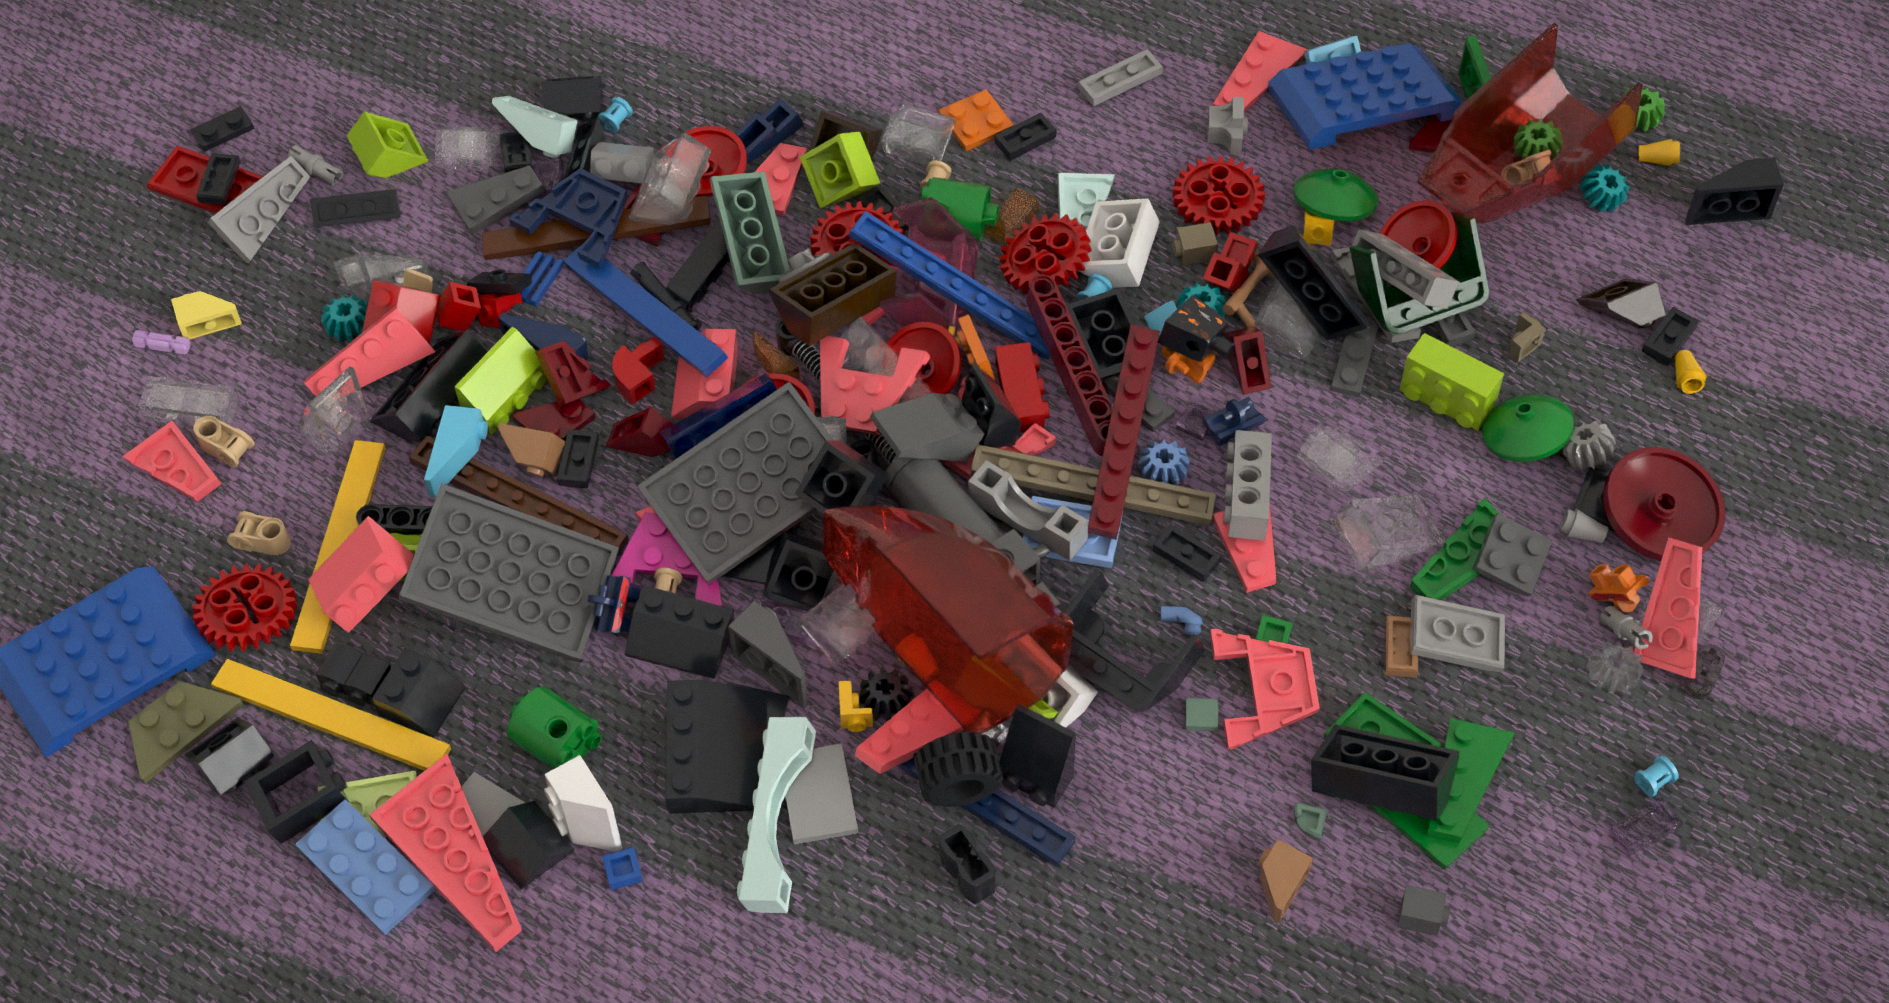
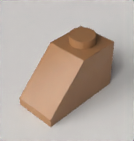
M499 424L498 429L516 463L526 468V474L543 478L544 474L556 476L565 445L564 440L550 432Z
M1279 839L1272 849L1267 847L1258 862V865L1262 867L1260 881L1273 920L1278 923L1308 876L1313 862L1311 856Z

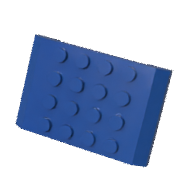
M1411 43L1386 46L1379 50L1362 51L1350 56L1334 57L1330 60L1309 62L1305 65L1282 69L1268 81V92L1309 150L1336 144L1337 134L1435 114L1440 122L1467 116V106L1424 51Z
M141 567L132 570L1 646L0 688L44 756L48 757L73 742L74 738L72 736L183 669L190 672L216 655L206 639L200 636L198 628L155 567Z

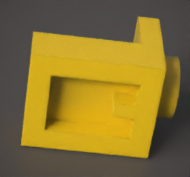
M1305 210L1303 238L1308 244L1331 245L1334 220L1316 216Z
M838 681L841 729L861 732L867 727H873L872 708H859L858 692L852 693L851 681Z

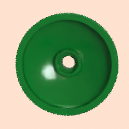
M1335 168L1315 170L1301 176L1296 181L1293 190L1294 198L1302 208L1316 216L1335 221L1365 219L1374 214L1379 202L1377 192L1366 180L1352 172Z
M1535 393L1517 395L1501 402L1491 410L1482 425L1483 440L1487 448L1500 458L1516 462L1540 460L1555 454L1569 442L1574 432V419L1569 407L1557 398Z

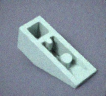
M511 96L493 98L492 104L532 147L543 150L545 156L558 158L561 154L571 153L577 120Z

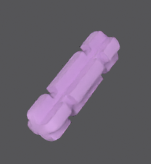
M136 330L132 337L135 347L145 348L149 346V349L165 352L175 350V353L187 354L191 346L188 337L176 336L175 339L174 335L155 332L148 334V331Z

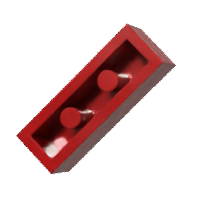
M1030 342L996 346L995 365L999 386L1022 422L1019 433L1026 432L1034 423L1044 429L1045 419H1049L1050 414L1048 402L1042 401L1041 395L1045 394L1043 378L1037 377L1036 371L1040 370L1038 354H1032Z

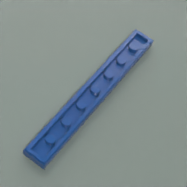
M864 211L851 229L848 236L1017 343L1030 342L1032 352L1037 353L1038 356L1047 360L1050 357L1037 325L1030 314Z
M579 246L563 261L572 272L706 378L728 359L722 349L606 259L603 266L599 269L579 259L577 251L581 248Z

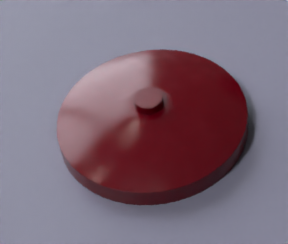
M1647 447L1635 450L1624 456L1613 467L1605 481L1603 503L1612 528L1629 547L1650 559L1662 560L1668 537L1702 547L1703 554L1716 542L1723 530L1725 505L1719 487L1712 476L1699 463L1678 451L1661 447Z

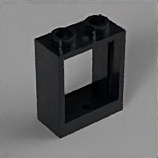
M313 740L244 781L267 831L281 844L327 816L343 800L346 799L349 802L344 792V789L348 788L345 780L338 771L334 772L331 767L335 764L334 758L326 747L320 749ZM316 765L326 787L281 814L270 791L311 766Z

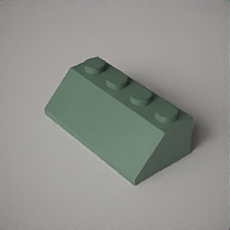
M765 171L712 176L710 183L736 286L752 294L769 293L770 288L780 284L777 277L789 271L790 268Z

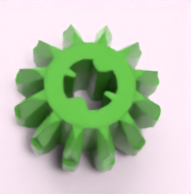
M1638 86L1633 90L1626 89L1617 102V119L1622 120V127L1631 124L1632 132L1637 127H1640L1644 133L1648 128L1655 130L1665 114L1664 99L1659 98V92H1650L1649 87L1645 90H1641Z
M1540 118L1537 123L1529 119L1526 125H1520L1516 136H1514L1513 144L1515 145L1516 157H1522V160L1547 150H1551L1550 159L1556 160L1560 149H1562L1563 140L1560 128H1554L1552 121L1545 124Z

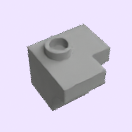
M1232 97V100L1226 105L1209 106L1207 143L1221 144L1229 150L1230 155H1241L1243 135H1247L1248 118H1244V97Z

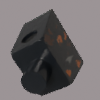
M1194 295L1185 301L1165 321L1157 342L1197 362H1202L1211 352L1227 359L1235 346L1234 343L1223 337L1228 325L1227 320Z

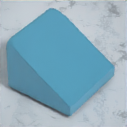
M1173 300L1144 316L1148 328L1160 331L1159 337L1165 321L1177 310Z

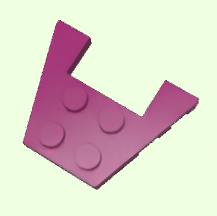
M645 512L611 576L631 578V583L634 584L636 573L655 575V571L659 568L674 569L681 573L684 578L698 579L695 599L723 606L718 579L708 585L657 514Z

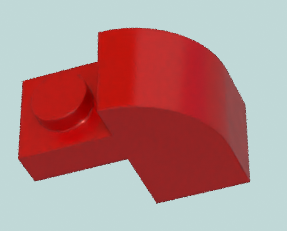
M1230 232L1221 255L1214 252L1203 280L1206 283L1209 282L1214 287H1219L1234 294L1250 274L1247 270L1259 245L1258 242Z
M655 336L647 342L639 344L632 352L623 345L614 355L612 368L616 387L631 405L655 390L653 373L649 369L664 360L662 343Z

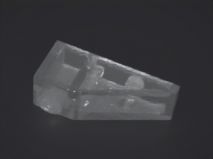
M361 253L334 262L346 298L353 294L358 299L370 297L373 280L403 285L404 272L408 268L430 276L426 259L420 257Z

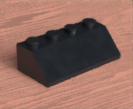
M1294 225L1277 230L1271 234L1257 255L1326 340L1370 327L1371 323L1363 311Z
M467 330L439 338L432 346L435 353L421 359L369 422L408 442L422 441L426 435L429 436L432 433L434 422L442 418L445 405L449 406L455 398L457 399L455 386L484 357L487 351Z
M1335 724L1311 759L1312 792L1356 801L1360 804L1378 806L1390 811L1413 814L1421 818L1437 820L1449 800L1459 760V751Z

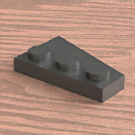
M527 166L446 192L470 231L475 233L546 190L531 166Z

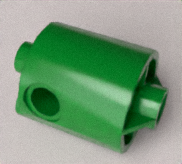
M939 177L929 178L927 186L924 185L921 202L926 203L924 213H921L919 217L918 230H922L927 234L982 242L986 226L996 227L999 204L991 203L990 185Z
M545 686L537 687L526 696L520 697L511 708V718L507 727L508 739L551 769H555L579 755L583 758L589 750H595L602 740V734L598 732L597 720Z

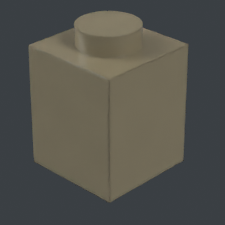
M1211 222L1177 228L1176 240L1172 241L1174 256L1180 257L1183 266L1209 262L1214 252L1217 253L1218 243Z

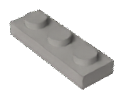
M1147 49L1079 81L1078 89L1094 107L1161 75L1163 66Z

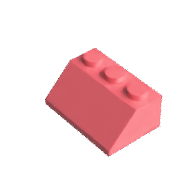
M705 329L700 333L722 349L728 359L706 378L685 360L678 357L671 419L726 420L727 407H729V401L734 394L738 357L736 329Z
M368 516L308 580L324 613L349 633L409 571L414 554Z

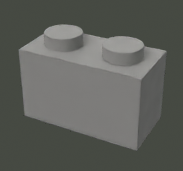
M599 142L591 150L590 173L607 180L646 184L653 174L654 148Z

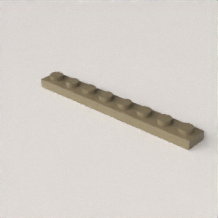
M979 444L976 447L970 476H973L987 460L1011 474L1017 486L1093 501L1099 469ZM1130 476L1123 508L1210 526L1216 493Z

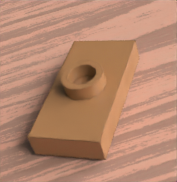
M1386 615L1385 676L1417 678L1418 656L1410 654L1411 617Z

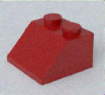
M373 280L362 333L397 306L430 344L441 295L388 281Z

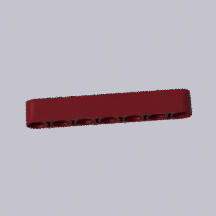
M1044 274L1034 276L1031 279L1026 298L1027 306L1095 453L1102 456L1106 441L1104 438L1107 436L1113 406L1055 281L1050 276ZM1092 413H1098V414H1100L1101 416H1096V415H1094V414H1092Z

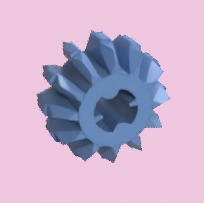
M1164 438L1160 444L1151 440L1149 448L1143 447L1140 453V460H1138V469L1141 471V477L1143 479L1179 485V480L1185 481L1187 470L1190 466L1189 457H1186L1187 452L1185 448H1178L1176 440L1171 444H1167Z

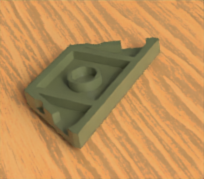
M179 681L131 718L128 724L139 776L143 783L146 784L244 706L242 700L238 697Z

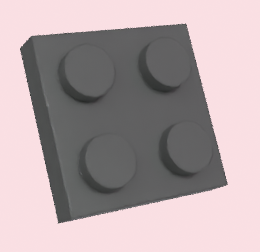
M1497 513L1492 517L1472 570L1528 597L1532 595L1552 540Z

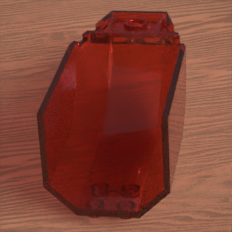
M1553 23L1455 111L1452 122L1447 131H1444L1440 144L1436 151L1432 153L1418 179V184L1460 216L1465 215L1475 218L1476 224L1498 220L1557 196L1578 182L1636 128L1643 85L1639 82L1635 84L1603 115L1599 116L1569 94L1554 69L1558 25ZM1541 118L1545 124L1552 121L1554 128H1560L1563 140L1559 155L1551 160L1540 172L1533 174L1531 179L1521 184L1517 182L1511 184L1501 176L1504 167L1522 160V157H1516L1515 145L1513 144L1514 136H1516L1519 126L1526 125L1529 119L1537 123Z
M849 506L824 511L823 555L844 586L851 584L856 592V604L861 610L868 609L876 621L872 624V627L877 635L966 732L983 734L1013 717L1018 703L1029 708L1040 702L1069 666L1074 626L1071 618L1066 613H1062L1053 604L1050 596L1042 592L1003 552L979 535L948 520L902 508Z

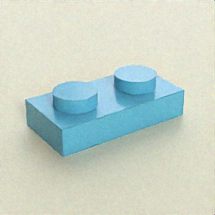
M1351 36L1306 50L1304 54L1307 63L1321 62L1334 57L1354 55L1361 52L1358 36Z

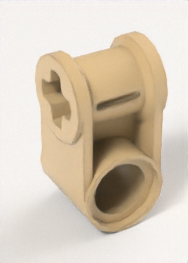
M1551 150L1528 156L1524 160L1504 167L1501 174L1503 184L1510 190H1516L1559 177L1558 173L1554 172L1550 160Z
M204 416L194 424L193 430L200 449L233 468L238 466V460L247 449H252L255 445L253 439L247 433L218 420L216 417Z
M246 511L239 513L235 531L230 533L227 538V542L233 548L269 555H281L288 551L291 546L289 534L280 519L256 515Z

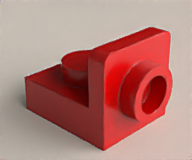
M521 292L516 295L487 293L479 296L481 306L477 314L479 324L486 327L500 328L498 317L502 313L510 311L511 306L522 303Z

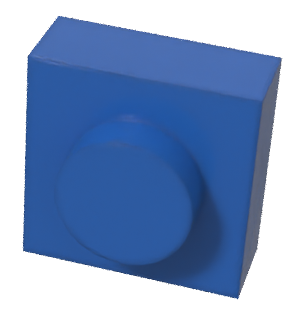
M634 847L602 856L611 890L643 882Z

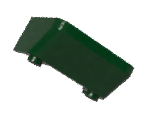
M1451 212L1457 223L1458 236L1451 256L1440 270L1459 281V284L1448 309L1423 305L1394 285L1388 287L1387 281L1380 276L1376 252L1357 246L1349 247L1358 290L1384 330L1393 334H1401L1478 307L1487 300L1489 286L1475 218Z

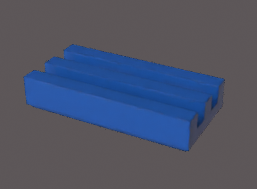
M540 251L535 254L523 273L530 274L532 277L540 263H543L531 279L532 284L525 288L521 294L522 302L537 307L564 266L562 259L554 260L551 255L545 257L543 252ZM551 265L552 268L550 269V271L548 272V274L546 275V277L544 278V280L542 281V283L540 284L532 298H529V296L531 295V293L533 292V290L535 289V287L537 286V284L539 283V281Z

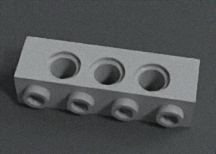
M1358 230L1352 246L1376 252L1381 278L1423 305L1448 309L1459 281L1387 236L1380 233Z
M1236 430L1234 442H1228L1226 459L1232 460V463H1227L1225 481H1231V484H1226L1224 502L1230 503V506L1225 505L1223 524H1229L1228 537L1266 540L1269 521L1272 433Z

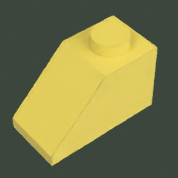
M197 291L171 299L182 336L188 337L189 340L242 324L235 304L207 293Z

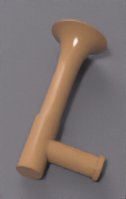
M1257 254L1252 259L1255 268L1253 273L1223 306L1225 314L1231 316L1236 312L1246 327L1252 326L1254 328L1259 323L1255 321L1243 302L1263 277H1275Z

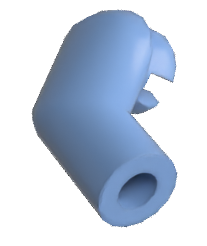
M1161 606V622L1185 623L1184 631L1186 634L1199 635L1201 633L1203 621L1199 615L1186 607Z

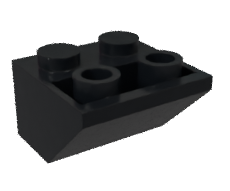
M971 364L969 375L965 379V389L961 401L967 412L976 419L977 425L984 433L979 444L993 448L1015 445L1022 422L998 383L978 364Z

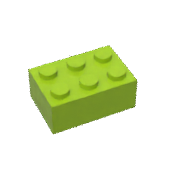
M1424 333L1406 357L1399 390L1408 399L1413 401L1419 400L1429 405L1435 413L1446 414L1456 419L1457 423L1462 427H1471L1479 431L1488 414L1496 406L1504 373Z

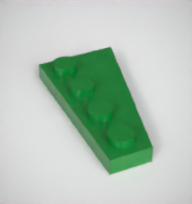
M1485 498L1481 500L1475 511L1466 517L1454 535H1451L1445 541L1440 551L1434 554L1411 580L1410 587L1417 595L1443 600L1481 575L1473 571L1472 568L1492 517L1499 513Z
M1450 718L1444 748L1459 751V760L1448 803L1437 820L1430 819L1427 836L1460 843L1495 771H1497L1513 739L1514 732Z

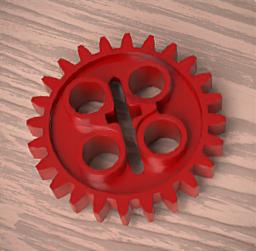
M1208 156L1206 163L1197 159L1196 167L1188 163L1187 170H1180L1179 178H1175L1172 195L1174 198L1173 206L1178 207L1177 215H1184V223L1193 221V225L1211 222L1215 235L1219 234L1220 229H1224L1226 234L1229 235L1233 227L1238 232H1241L1242 224L1250 227L1251 219L1257 220L1259 212L1263 211L1265 192H1263L1264 183H1259L1260 175H1253L1252 167L1244 170L1243 161L1237 165L1233 164V157L1228 162H1224L1222 156H1219L1217 161H1213Z
M858 201L856 207L852 208L851 204L846 202V209L842 210L836 205L834 214L825 211L826 219H817L818 226L812 227L813 235L810 236L811 254L816 257L830 251L833 255L856 243L888 265L896 267L848 235L864 211L903 234V229L899 228L898 220H893L891 212L884 215L882 206L875 211L873 210V203H870L866 208H862L861 201Z
M1055 213L1051 219L1048 218L1047 214H1044L1041 221L1032 217L1031 225L1023 222V230L1014 229L1015 237L1005 239L1009 246L1001 247L1004 255L999 257L1002 264L1000 269L1008 284H1011L1014 290L1020 288L1022 294L1028 292L1031 279L1041 274L1053 278L1058 289L1061 283L1068 287L1069 278L1078 279L1077 270L1085 271L1086 268L1083 262L1090 261L1088 253L1092 251L1089 244L1091 240L1082 224L1079 225L1076 218L1070 220L1067 214L1060 219L1058 213Z
M245 564L242 571H238L235 566H232L230 574H226L221 570L219 571L221 578L217 580L210 577L209 582L211 586H201L202 595H195L194 597L196 604L192 606L194 612L193 619L200 636L205 635L207 643L215 641L218 649L227 644L229 651H232L236 645H240L242 652H245L249 644L258 649L259 642L262 640L268 645L271 644L270 636L273 635L280 638L282 637L280 628H290L288 620L295 619L294 610L297 609L294 588L291 587L290 580H284L282 572L274 574L273 567H269L263 572L261 564H258L254 570H250L249 565ZM233 591H237L243 604L238 602L237 595ZM247 610H251L253 619L255 620V622H257V624H254L251 621Z

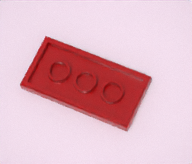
M176 146L147 183V187L149 190L213 213H218L264 176L239 167L226 205L199 203L196 195L210 157Z

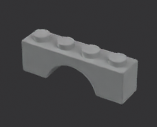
M987 460L968 481L969 495L983 510L1038 543L1046 544L1050 550L1069 561L1088 540V520L1064 505L1051 509L1036 503L1017 486L1011 474Z

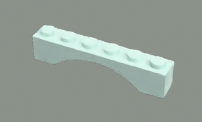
M769 717L768 728L763 732L764 752L763 758L758 762L759 782L758 788L753 792V818L749 820L747 827L749 836L748 848L743 852L742 856L743 878L737 886L739 901L751 912H788L792 881L784 870L778 854L776 840L777 820L781 804L789 787L798 774L812 760L816 730L806 717Z

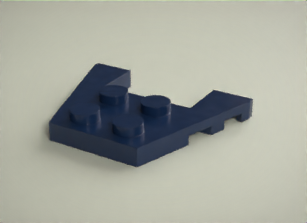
M580 168L552 187V192L543 199L539 200L536 198L528 204L529 208L521 214L516 212L509 218L511 226L531 236L549 214L590 233L591 235L577 251L579 259L600 269L605 261L628 195L625 189Z

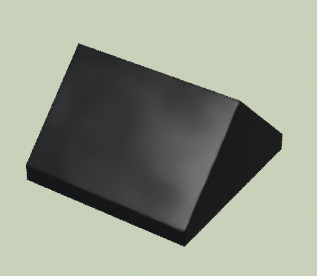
M536 801L508 807L483 836L489 851L520 890L575 851L566 838L561 836L556 826Z

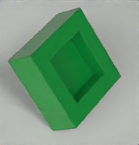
M1262 615L1256 640L1265 642L1272 640L1288 644L1293 623Z

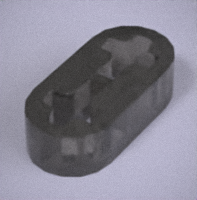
M1706 644L1699 647L1696 655L1695 679L1685 678L1684 690L1693 699L1702 700L1708 698L1715 687L1725 662L1724 652L1716 645ZM1707 655L1714 657L1710 668L1703 666ZM1699 675L1705 677L1701 689L1695 687V682L1698 680Z

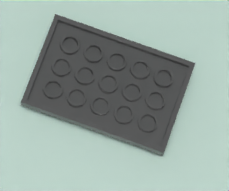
M788 382L637 485V487L700 575L710 585L779 537L783 531L789 530L817 510L797 496L795 492L825 441L834 440L792 384Z
M441 483L398 599L557 656L580 662L596 617L593 615L596 604L587 602L588 595L598 596L600 585H605L607 575L610 576L619 547Z

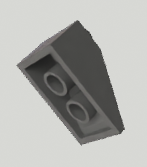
M931 393L872 412L870 415L871 420L898 457L967 462L984 436V433L977 425L976 419L962 405L961 399L951 393Z
M753 601L728 626L732 655L784 695L790 696L792 701L805 709L808 705L805 674L778 620V616L771 608L767 606L762 607Z

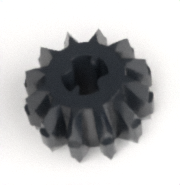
M883 666L878 675L872 671L869 672L868 680H862L860 683L861 691L858 693L859 702L863 704V708H872L875 721L881 717V714L885 715L886 721L890 720L891 714L894 713L896 715L911 702L910 698L913 696V690L908 685L906 675L899 676L896 668L892 672L886 673Z

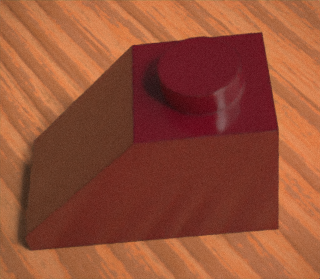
M1251 326L1225 332L1224 338L1235 344L1228 359L1243 395L1272 388L1262 331Z
M649 407L614 423L605 447L655 457L662 453H667L672 448L677 426L652 407Z

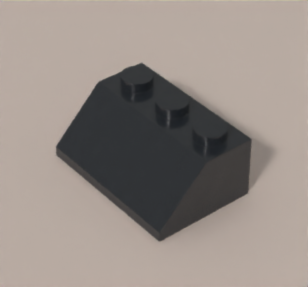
M644 585L633 611L625 656L715 679L730 641L728 626L734 621V609Z

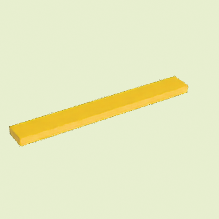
M355 440L313 573L358 527L356 514L361 507L369 504L386 449L384 443ZM309 584L290 647L294 651L323 654L333 620L324 613L311 584Z
M230 659L225 661L211 683L212 688L238 697L243 701L423 771L445 754H449L451 750L450 744Z

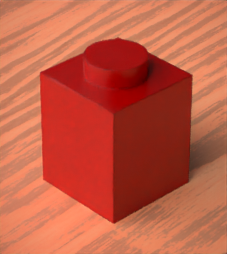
M454 282L448 283L440 297L437 317L439 326L459 331L468 330L481 309L476 287Z

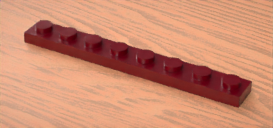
M1133 324L1130 325L1088 521V533L1117 539L1160 333L1158 330Z

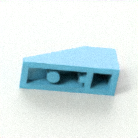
M445 405L424 478L429 497L437 496L441 483L447 485L478 452L481 439H486L488 424L483 420L481 409Z

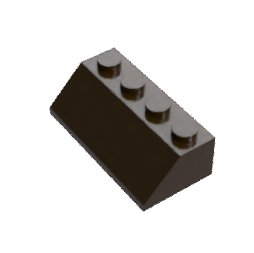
M854 243L770 288L769 294L787 330L808 346H811L894 299L897 270Z

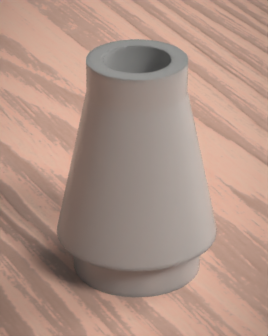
M1576 508L1574 511L1571 509L1566 510L1559 526V532L1566 534L1565 537L1594 541L1602 544L1606 538L1608 527L1600 524Z

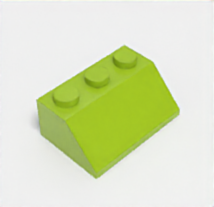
M511 327L455 386L460 407L481 409L483 420L488 424L487 434L490 436L499 428L500 423L507 424L509 416L516 409H522L528 401V396L535 389H541L547 380L535 354V349L514 327Z

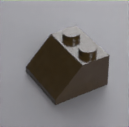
M821 111L809 151L838 134L860 132L870 158H872L876 152L883 130L835 111Z

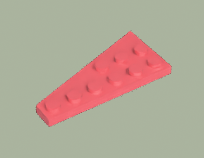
M445 754L369 815L374 824L485 942L497 952L519 934L522 929L449 756Z

